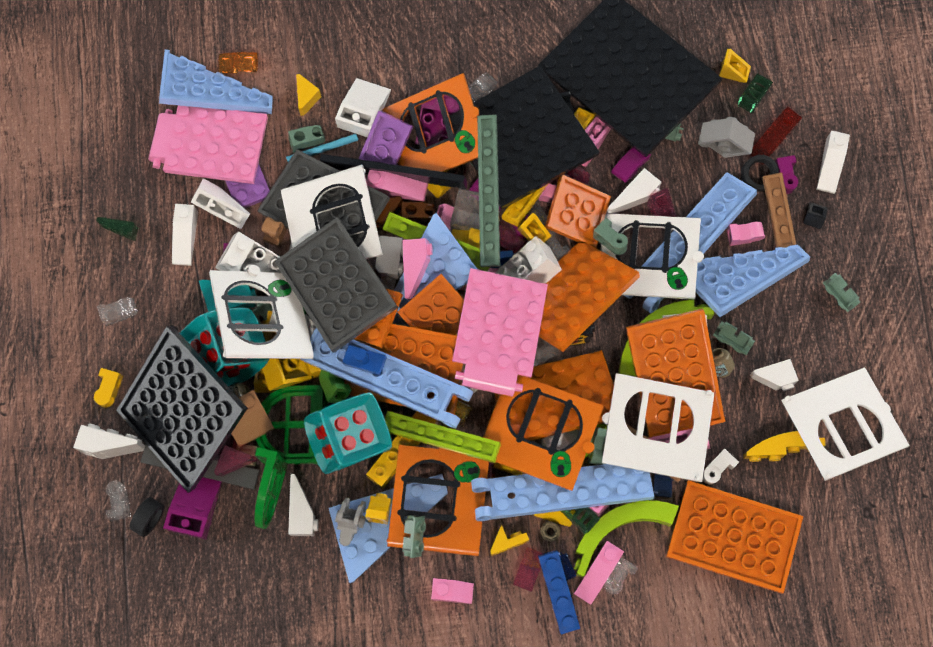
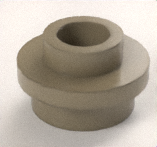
M548 521L542 525L540 533L544 540L552 542L558 539L560 528L555 522ZM552 528L554 534L548 535L546 530Z

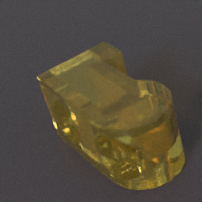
M458 400L455 415L461 419L459 425L464 427L472 412V408Z

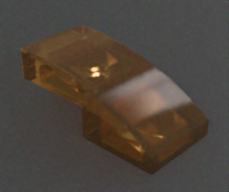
M231 52L218 55L219 72L237 74L238 71L257 72L258 57L255 52Z

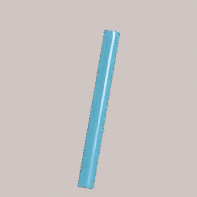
M356 134L302 152L313 156L358 141ZM293 155L286 156L287 162L290 161Z

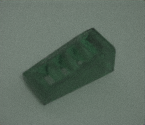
M757 73L741 95L738 106L750 113H754L773 82Z
M97 217L96 221L102 228L129 240L136 241L138 227L134 222Z
M589 508L577 509L573 515L570 513L571 510L560 511L584 534L588 533L601 519ZM583 511L585 514L578 520L576 517ZM589 517L591 520L584 525L583 522Z

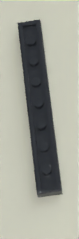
M321 154L320 157L321 162L337 170H346L363 165V168L366 170L365 174H368L369 170L397 174L434 185L467 189L468 185L465 176L328 154Z

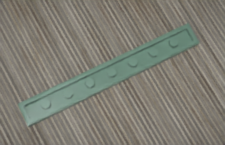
M497 115L477 116L480 266L500 267Z

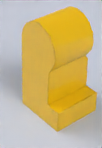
M101 368L99 376L102 378L100 388L94 394V400L101 407L108 408L115 401L123 376L118 372Z

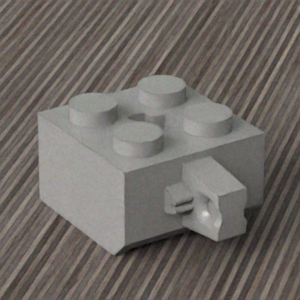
M727 117L721 120L714 119L703 123L698 145L710 147L724 158L748 155L752 153L755 133L734 117Z
M379 236L383 255L376 258L375 269L384 287L394 291L404 272L403 238Z

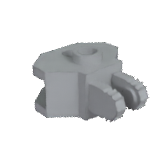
M346 497L342 502L340 510L337 511L335 522L338 523L337 529L341 530L339 542L343 546L349 545L354 538V534H357L359 529L364 527L366 519L364 516L366 502L361 501L357 510L349 509L350 498Z

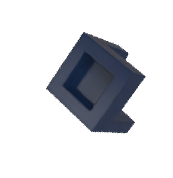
M653 473L652 487L654 496L670 498L672 496L673 479L666 475Z

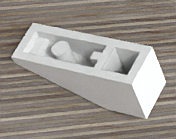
M831 131L826 138L816 190L835 194L848 148L849 134Z
M644 168L608 207L606 214H616L648 202L651 197L654 199L661 191L659 189L661 181Z
M204 178L191 200V203L239 229H242L250 215L247 210L223 189Z
M175 204L172 239V264L192 265L198 211L194 205Z
M291 474L288 534L290 536H315V531H318L319 526L318 519H315L314 512L297 476Z

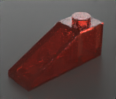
M787 106L754 145L750 155L752 157L756 155L770 157L796 129L802 117Z

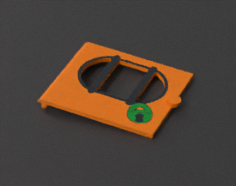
M464 73L382 109V111L404 121L407 113L410 111L420 144V149H415L406 143L398 165L446 172L478 158L477 116H479V109L474 107ZM444 95L455 99L461 109V124L455 134L444 101ZM437 98L448 138L427 147L416 107Z
M517 375L516 383L523 384L522 392L514 391L513 397L499 395L483 438L501 443L496 463L573 491L586 453L590 454L594 450V444L591 442L603 405L528 377ZM532 393L533 397L518 434H515L509 420L511 408L519 398ZM539 396L565 405L550 447L524 438ZM570 409H574L580 423L578 436L571 445L557 450L556 447Z
M399 445L387 547L403 548L404 537H410L411 535L404 533V517L415 515V517L425 516L427 519L449 521L448 525L441 531L434 534H423L425 551L479 556L482 521L476 520L475 509L484 506L486 491L481 493L472 492L471 480L475 478L487 479L489 461L440 447L439 449ZM433 462L447 468L454 480L409 476V473L420 464ZM407 482L453 487L451 514L404 510Z

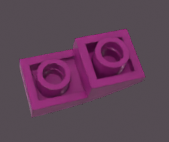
M632 148L615 165L611 173L626 183L637 174L638 168L650 159L651 154L645 158L635 148Z

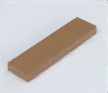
M777 173L763 176L776 248L796 245L783 174Z

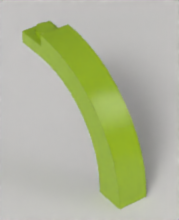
M684 300L657 309L640 323L661 319L664 315L682 314L698 309H703L707 319H712L714 311L706 304L694 307V300ZM627 341L620 359L618 374L636 377L629 341Z
M647 500L627 503L609 511L590 527L580 541L575 554L582 556V558H577L574 569L577 570L575 575L582 578L585 576L597 545L614 529L628 523L641 521L660 523L670 527L673 524L679 506L668 502Z

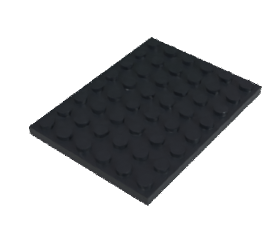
M603 0L538 64L549 78L566 92L570 91L573 98L591 113L595 114L597 118L645 158L722 81V77L625 0Z

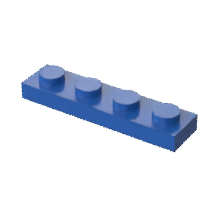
M555 550L539 555L538 559L560 634L580 629L558 551Z

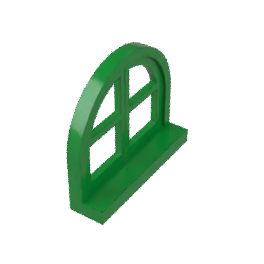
M288 386L274 391L262 402V406L268 415L275 404L286 398L285 421L271 422L275 429H285L284 453L276 450L270 444L266 434L256 439L259 447L278 452L287 464L318 465L310 443L309 453L289 454L290 429L305 428L304 421H290L291 397L311 396L310 414L328 407V401L322 386Z
M257 447L255 456L265 465L258 491L254 520L257 528L266 529L275 513L288 464L278 452Z

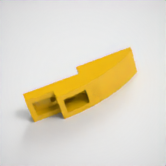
M793 431L773 436L758 443L743 455V459H749L750 462H759L761 458H769V461H780L781 458L787 455L786 450H788V453L800 452V449H807L799 432ZM819 438L823 447L826 446L825 438Z

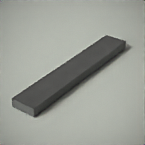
M145 445L141 463L167 469L149 447ZM214 460L203 477L255 490L260 471Z

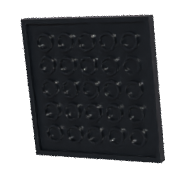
M541 66L473 102L474 107L479 109V116L497 115L499 206L502 210L599 155V150ZM461 110L449 116L454 134L458 131L461 124ZM477 158V159H474V160H472V161H470V162L472 163V165L474 166V168H475L476 171L478 172V158Z
M169 325L166 326L116 411L189 493L196 488L248 408L174 326Z

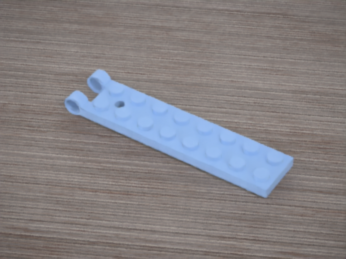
M728 172L724 174L686 216V218H701L699 251L703 254L729 224L757 195L756 189ZM675 230L671 233L668 267L677 264L685 251L684 241ZM664 242L641 267H662ZM624 295L629 299L633 297L630 295ZM647 297L642 307L649 313H653L664 298Z
M315 328L310 338L314 355L313 359H301L303 362L441 421L455 429L461 419L452 413L446 412L453 395L469 402L474 393L465 386L456 384L354 339L333 353L317 328ZM348 345L386 355L387 359L381 375L343 365L342 362ZM433 392L435 394V396L432 399H429L427 397L428 393Z
M609 464L581 467L573 491L528 474L490 479L475 478L471 480L472 492L490 491L492 507L481 506L476 508L475 516L477 521L654 499L650 472ZM509 493H514L515 497L513 499H510L507 495Z

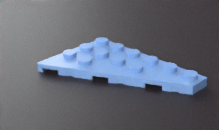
M165 49L159 104L272 114L273 96L260 92L255 88L251 90L242 86L240 81L224 76L220 72L213 73L206 70V66L188 60L184 56L177 57L171 54L170 50Z
M435 213L421 239L426 238L432 244L433 255H430V262L415 296L441 273L457 291L467 284L470 268L477 269L445 223ZM404 272L394 291L403 294L397 312L410 301L405 298ZM396 312L392 324L409 327Z
M792 245L786 248L778 247L773 251L762 252V250L744 254H733L732 257L721 258L717 256L705 258L697 264L696 293L721 317L808 263L810 256L800 246Z
M443 474L430 477L432 479L444 480ZM422 483L406 484L404 510L428 512L448 494L446 486ZM394 488L380 493L388 495V498L392 500ZM376 494L350 501L349 509L357 510L361 501L366 502L365 516L370 497L376 496ZM342 504L329 508L349 583L355 582L359 576L368 570L390 548L387 547L391 509L388 525L368 522L365 519L364 527L360 528L357 534H354V538L349 545L343 546L339 542L341 530L337 529L338 523L335 522L337 511L340 510Z

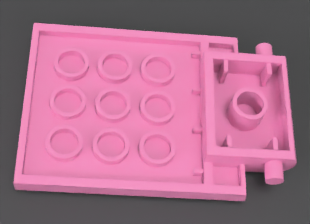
M179 105L176 114H173L172 110L166 109L165 113H161L158 116L148 159L153 162L152 167L159 169L161 163H164L163 171L165 173L254 184L268 116L267 114L238 110L232 111Z
M470 268L452 362L465 364L464 372L456 371L455 379L462 380L461 386L512 397L514 391L522 392L523 384L516 383L517 375L532 377L548 284Z

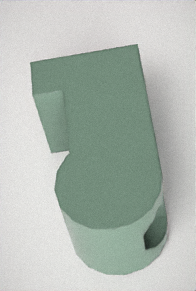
M320 125L288 131V139L293 154L297 149L318 146L325 142Z
M605 218L594 229L593 238L616 255L626 252L627 237L612 229V222L608 218Z
M595 428L591 442L594 444V450L588 455V463L595 465L604 464L602 463L607 429Z

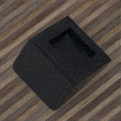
M809 202L803 223L821 229L826 220L827 208Z

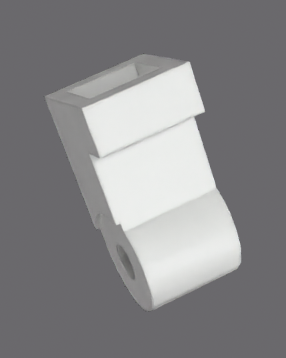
M723 449L705 468L703 473L704 483L708 485L715 484L719 481L721 473L727 467L732 470L739 461L726 449Z

